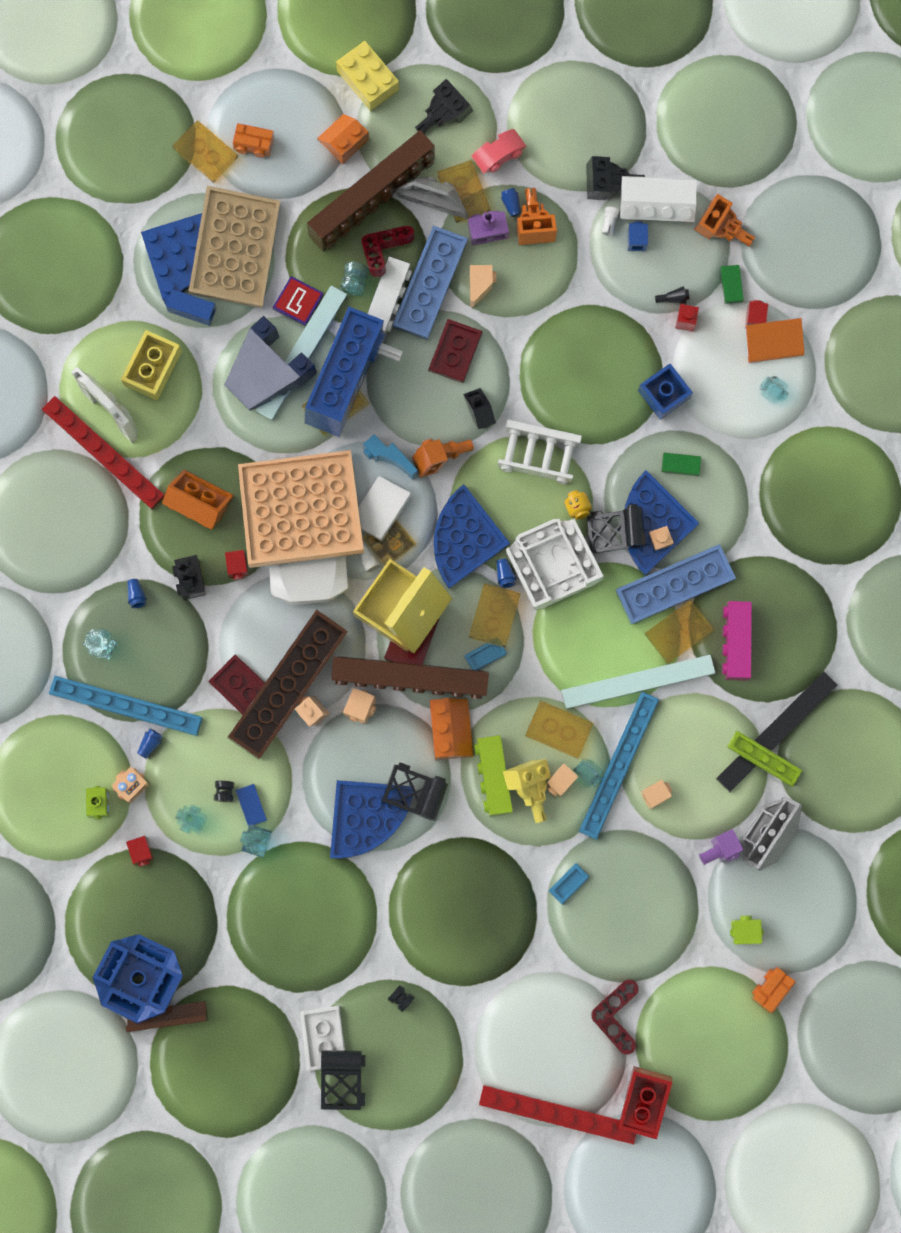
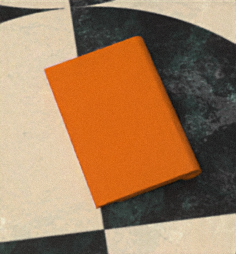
M802 318L746 325L749 363L803 356L805 354Z

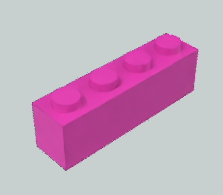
M728 601L726 607L723 606V618H726V625H723L722 634L723 637H726V644H723L722 655L726 656V663L722 665V674L725 675V680L749 681L751 678L752 602Z

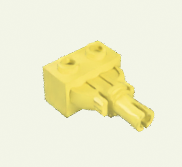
M531 760L503 771L507 789L516 790L518 795L524 799L525 806H531L535 823L546 821L547 818L542 803L546 800V780L551 778L547 760Z

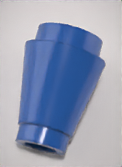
M515 188L501 192V200L510 217L520 215L519 195Z
M500 559L496 561L498 584L501 588L514 586L516 577L508 560Z
M128 580V604L134 609L144 607L147 598L139 580Z
M151 728L148 732L145 731L137 753L147 759L162 742L163 736Z

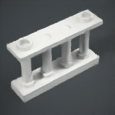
M507 420L505 432H509L510 438L505 460H498V468H501L504 472L516 471L553 479L559 484L572 482L573 475L568 474L573 449L580 446L581 435ZM520 435L527 436L529 439L523 464L512 462L517 437ZM538 439L546 440L547 443L542 468L531 466L535 443ZM557 443L564 444L566 447L560 472L549 470L554 445Z

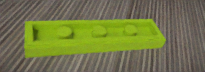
M735 731L727 745L728 749L790 787L794 786L802 772L795 765L739 731Z

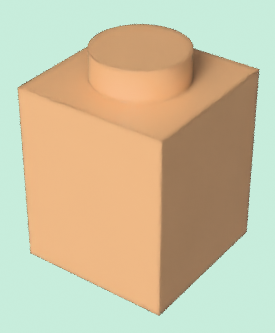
M660 780L641 791L640 794L651 810L672 797L670 794L672 789L667 782L664 783L663 780Z

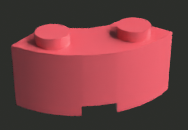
M515 129L499 134L498 140L491 144L489 142L485 143L471 156L483 173H495L501 168L502 164L511 159H517L522 155V150L526 147V144Z

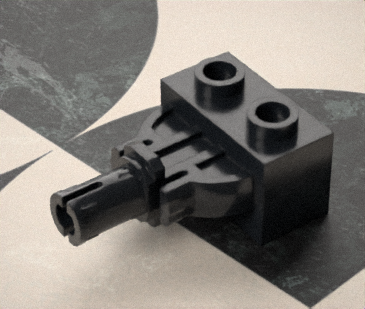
M445 79L433 90L434 96L431 99L430 107L425 110L427 117L415 128L417 131L421 130L425 134L434 125L441 127L444 123H450L455 120L461 123L473 112V109L456 88Z
M592 156L586 164L587 199L606 200L609 194L621 190L622 176L645 177V175L629 174L627 168H620L617 164L610 162V157Z
M194 555L174 560L175 566H172L174 577H177L179 580V584H176L178 596L182 595L184 600L205 596L206 591L198 556Z

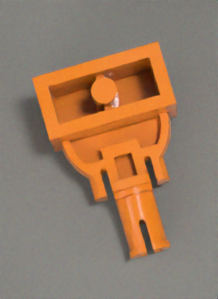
M530 188L525 189L527 210L526 205H523L522 214L517 218L516 227L519 245L556 241L557 227L555 214L549 215L544 209L543 203H540L539 209L536 188H532V192H530Z
M718 193L711 200L694 228L695 231L708 239L712 236L715 238H726L729 241L736 238L748 247L755 238V236L742 229V222L737 219L733 210L730 209L733 203Z
M428 439L422 442L421 447L416 450L412 459L421 478L437 473L449 458L454 460L459 454L472 451L474 446L470 439L459 443L449 441L445 444H442L440 439L435 441Z

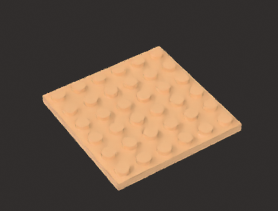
M351 450L238 464L249 568L364 553Z

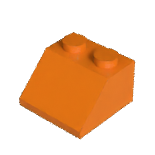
M343 114L317 140L344 164L369 141V131L355 118Z

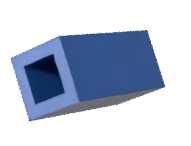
M174 289L165 299L168 312L208 326L211 325L216 312L215 303Z

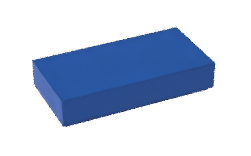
M251 784L236 790L248 827L267 821L255 785Z

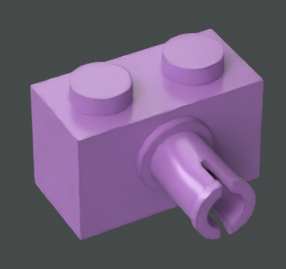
M488 211V214L485 212L483 216L476 214L468 218V229L472 246L504 240L509 237L504 211Z
M731 829L712 839L713 848L700 853L699 857L703 865L718 858L720 861L726 860L728 863L740 857L739 853L743 851V848L734 830Z

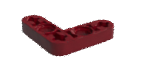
M411 226L396 227L370 233L362 237V248L371 276L381 277L386 273V265L381 250L409 244L414 241V229ZM387 237H392L391 240H384ZM371 254H378L376 257H370Z
M633 980L622 982L591 1012L593 1022L622 1054L633 1053L636 1043L613 1016L638 993V985ZM625 984H633L634 987L632 990L634 992L632 994L628 992L626 995H624L627 998V1000L624 1001L623 997L620 994H618L617 991L620 990V992L622 993L626 990ZM612 996L620 999V1005L617 1008H613L609 1004V999ZM605 1003L607 1008L613 1012L609 1014V1012L607 1011L603 1015L605 1018L604 1020H596L595 1017L597 1016V1014L595 1012L597 1010L599 1012L603 1011L605 1007H603L602 1005ZM612 1024L619 1028V1033L616 1036H611L608 1033V1027ZM624 1033L625 1036L622 1038L626 1042L631 1041V1049L623 1050V1043L620 1040L616 1043L614 1040Z

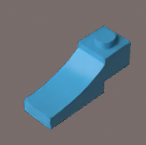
M375 434L363 443V453L368 459L371 460L373 458L375 462L381 460L390 463L406 473L412 480L418 475V470L393 443L386 447Z

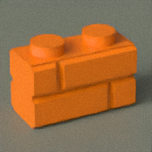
M237 123L232 143L233 148L241 154L249 152L254 153L256 157L260 158L270 157L274 142V131Z
M775 967L773 970L770 968L763 977L766 979L762 985L758 984L752 991L754 996L751 999L770 1014H773L796 983L795 980L778 967Z

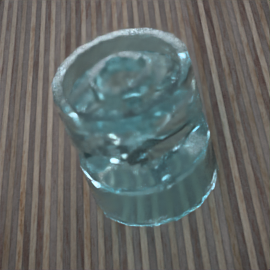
M346 262L343 272L345 277L342 278L340 290L350 295H363L366 285L364 280L367 279L369 272L368 267L357 262Z

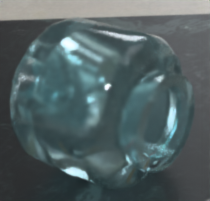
M777 376L766 377L760 385L761 395L774 404L779 401L783 402L789 394L787 392L788 384Z
M583 759L573 770L578 776L577 781L586 788L591 785L595 787L602 780L600 776L602 769L591 759L586 761Z

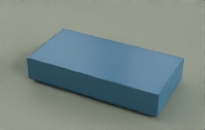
M497 637L464 655L471 670H480L507 655Z
M575 863L550 888L549 892L562 905L589 876Z

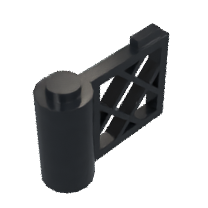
M637 504L627 505V508L622 511L604 514L602 511L590 512L591 516H587L589 545L592 554L628 548L637 549L646 546L643 511ZM620 516V524L615 529L609 523L613 517ZM600 519L604 524L597 532L593 529V520ZM607 525L614 530L608 540L601 535ZM618 533L622 536V545L615 546L611 541ZM600 536L606 542L601 548L595 549V541Z
M401 762L398 765H394L381 802L414 813L425 819L436 821L448 784L445 783L446 779L439 776L430 778L411 771V766ZM397 770L404 772L407 778L406 781L400 784L395 779ZM416 778L425 780L423 788L416 791L412 780ZM409 782L413 793L404 797L400 786ZM396 788L401 799L395 802L387 799L389 792ZM415 795L417 800L415 809L408 807L406 798Z
M321 1051V1110H361V1106H365V1093H361V1067H365L366 1055H362V1051ZM325 1075H334L338 1081L331 1087L325 1081ZM348 1075H357V1082L352 1087L344 1081ZM340 1083L348 1089L342 1096L334 1090ZM330 1092L338 1098L334 1104H325V1097ZM349 1093H352L357 1098V1104H348L344 1098Z

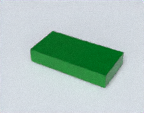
M739 265L721 266L724 304L743 302Z
M664 452L661 472L699 476L701 456Z

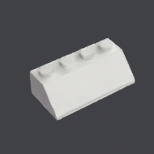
M622 176L620 219L695 222L697 180Z

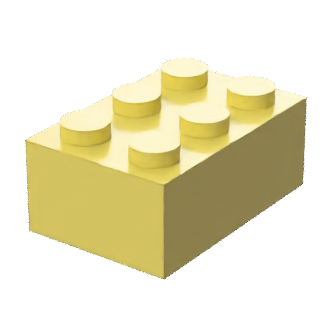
M366 41L336 61L337 72L370 111L399 91L398 79Z
M145 330L121 378L123 385L158 401L182 353L180 345Z

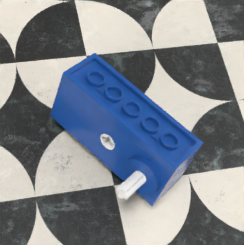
M348 306L306 404L305 424L340 437L371 362L375 363L379 354L395 361H400L403 351L383 344L386 333L382 332L384 320Z

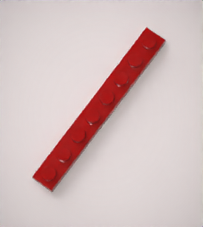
M56 396L42 408V411L151 510L164 498V494Z
M483 1085L479 1101L480 1106L634 1145L636 1134L618 1129L620 1121L618 1119Z

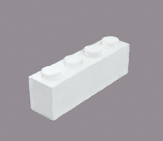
M389 257L387 260L386 273L381 276L368 311L369 315L384 320L382 332L386 334L387 331L391 332L393 321L391 320L393 315H397L400 307L398 301L400 298L403 299L406 292L404 285L406 281H410L412 276L410 263Z

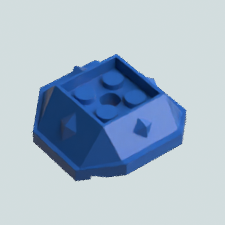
M137 934L111 941L92 978L103 1008L139 1024L165 1013L183 975L173 950ZM137 975H141L144 978L140 984L133 982V978Z

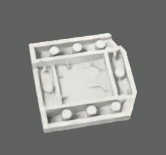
M76 367L71 373L80 390L93 404L99 401L113 416L119 431L131 443L135 442L138 439L137 426L129 411L123 405H120L114 395L108 392L92 375Z
M571 519V521L550 520L519 534L514 543L506 549V554L534 610L552 605L592 587L604 579L575 519Z
M346 556L269 565L271 597L281 599L287 604L331 602L336 596L348 592Z

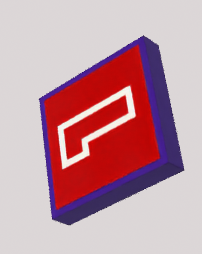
M290 276L275 302L273 310L306 326L324 293Z

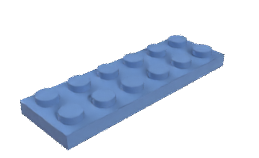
M433 225L393 322L394 328L428 340L468 238Z
M719 544L622 586L615 591L631 625L734 581L736 577Z

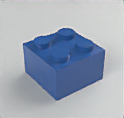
M668 364L641 383L638 392L660 420L690 400L693 394L671 364Z

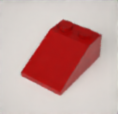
M633 1066L618 1129L657 1140L673 1082L672 1077Z

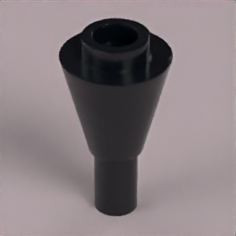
M684 286L667 294L655 296L656 303L668 301L671 303L687 304L686 300H690L689 289H685Z

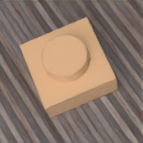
M667 526L649 532L655 551L674 544Z

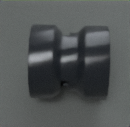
M215 781L216 793L214 794V801L233 802L232 790L234 789V782Z
M399 985L388 1000L391 1003L398 1004V1009L403 1012L415 997L412 994H406L405 988Z

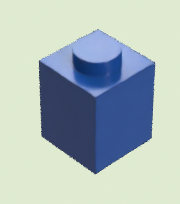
M640 221L629 223L628 251H646L648 246V224H643Z

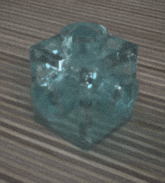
M92 628L86 635V640L82 645L88 649L87 652L92 656L109 659L118 642L110 637L111 633L107 630Z
M191 804L190 807L184 805L183 809L180 808L175 819H177L176 823L180 826V830L188 834L191 831L200 834L208 816L200 812L201 808ZM193 817L192 821L188 822V818Z
M249 825L247 832L243 831L240 842L243 843L241 851L264 858L269 847L272 831Z

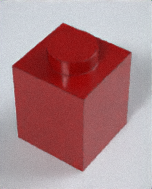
M761 300L749 302L745 328L746 325L766 323L768 303H764Z
M680 304L675 329L693 332L697 322L699 307Z
M244 550L225 552L229 578L242 580L244 576H248Z
M145 835L126 842L133 865L144 867L149 865L151 860H154Z

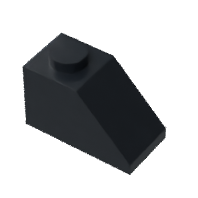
M481 388L463 394L478 430L496 424L491 404Z

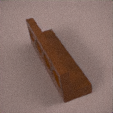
M206 1001L168 1006L164 1014L139 1024L127 1019L128 1026H126V1032L208 1021Z

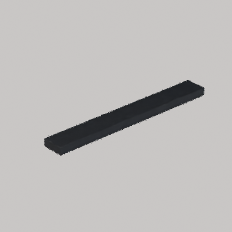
M823 672L754 741L772 751L837 684ZM739 755L716 780L730 793L756 765Z

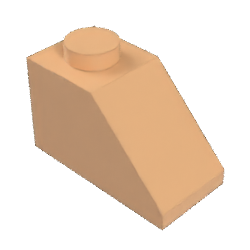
M470 265V307H475L492 290L493 283H496V271H492V265Z
M563 763L547 782V791L554 797L557 795L561 797L577 780L578 776Z

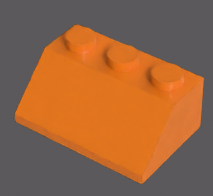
M183 470L168 485L162 504L212 530L220 522L234 495Z
M444 698L430 700L435 760L473 757L468 699Z

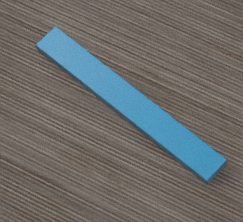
M54 676L49 695L194 736H198L203 717L58 676Z
M641 692L580 827V833L597 840L658 704V698Z

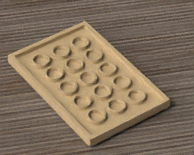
M207 186L188 294L258 308L263 307L280 206L279 200Z

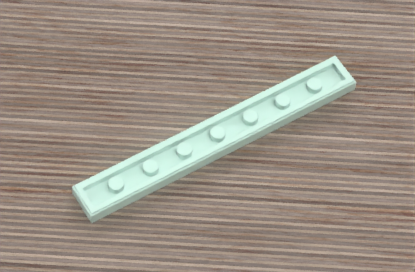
M330 286L287 357L286 364H289L301 352L310 359L347 298L346 293ZM290 391L257 407L256 413L273 421Z
M711 655L563 689L561 692L565 708L570 709L713 675L715 670Z

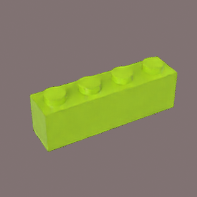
M501 736L477 738V744H474L475 755L480 757V763H477L478 774L483 776V782H480L481 793L486 795V801H483L484 812L488 813L489 817L512 814L510 792L507 789L503 774L506 767Z

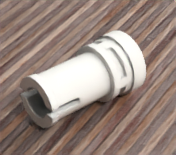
M614 207L605 208L603 235L607 233V236H613L615 222L620 212L619 209Z
M363 543L364 553L359 554L368 573L378 568L380 564L372 556L366 543Z

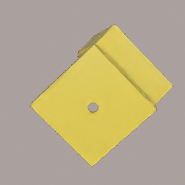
M389 559L354 609L353 616L406 652L409 650L415 653L452 600V597L430 570L423 567L418 576H415Z

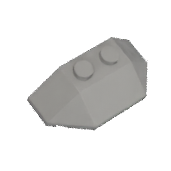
M419 177L396 189V194L399 198L464 219L468 218V214L454 185L448 182L442 184L432 177Z
M785 796L781 800L762 807L741 839L743 861L759 871L776 863L798 830L802 805Z

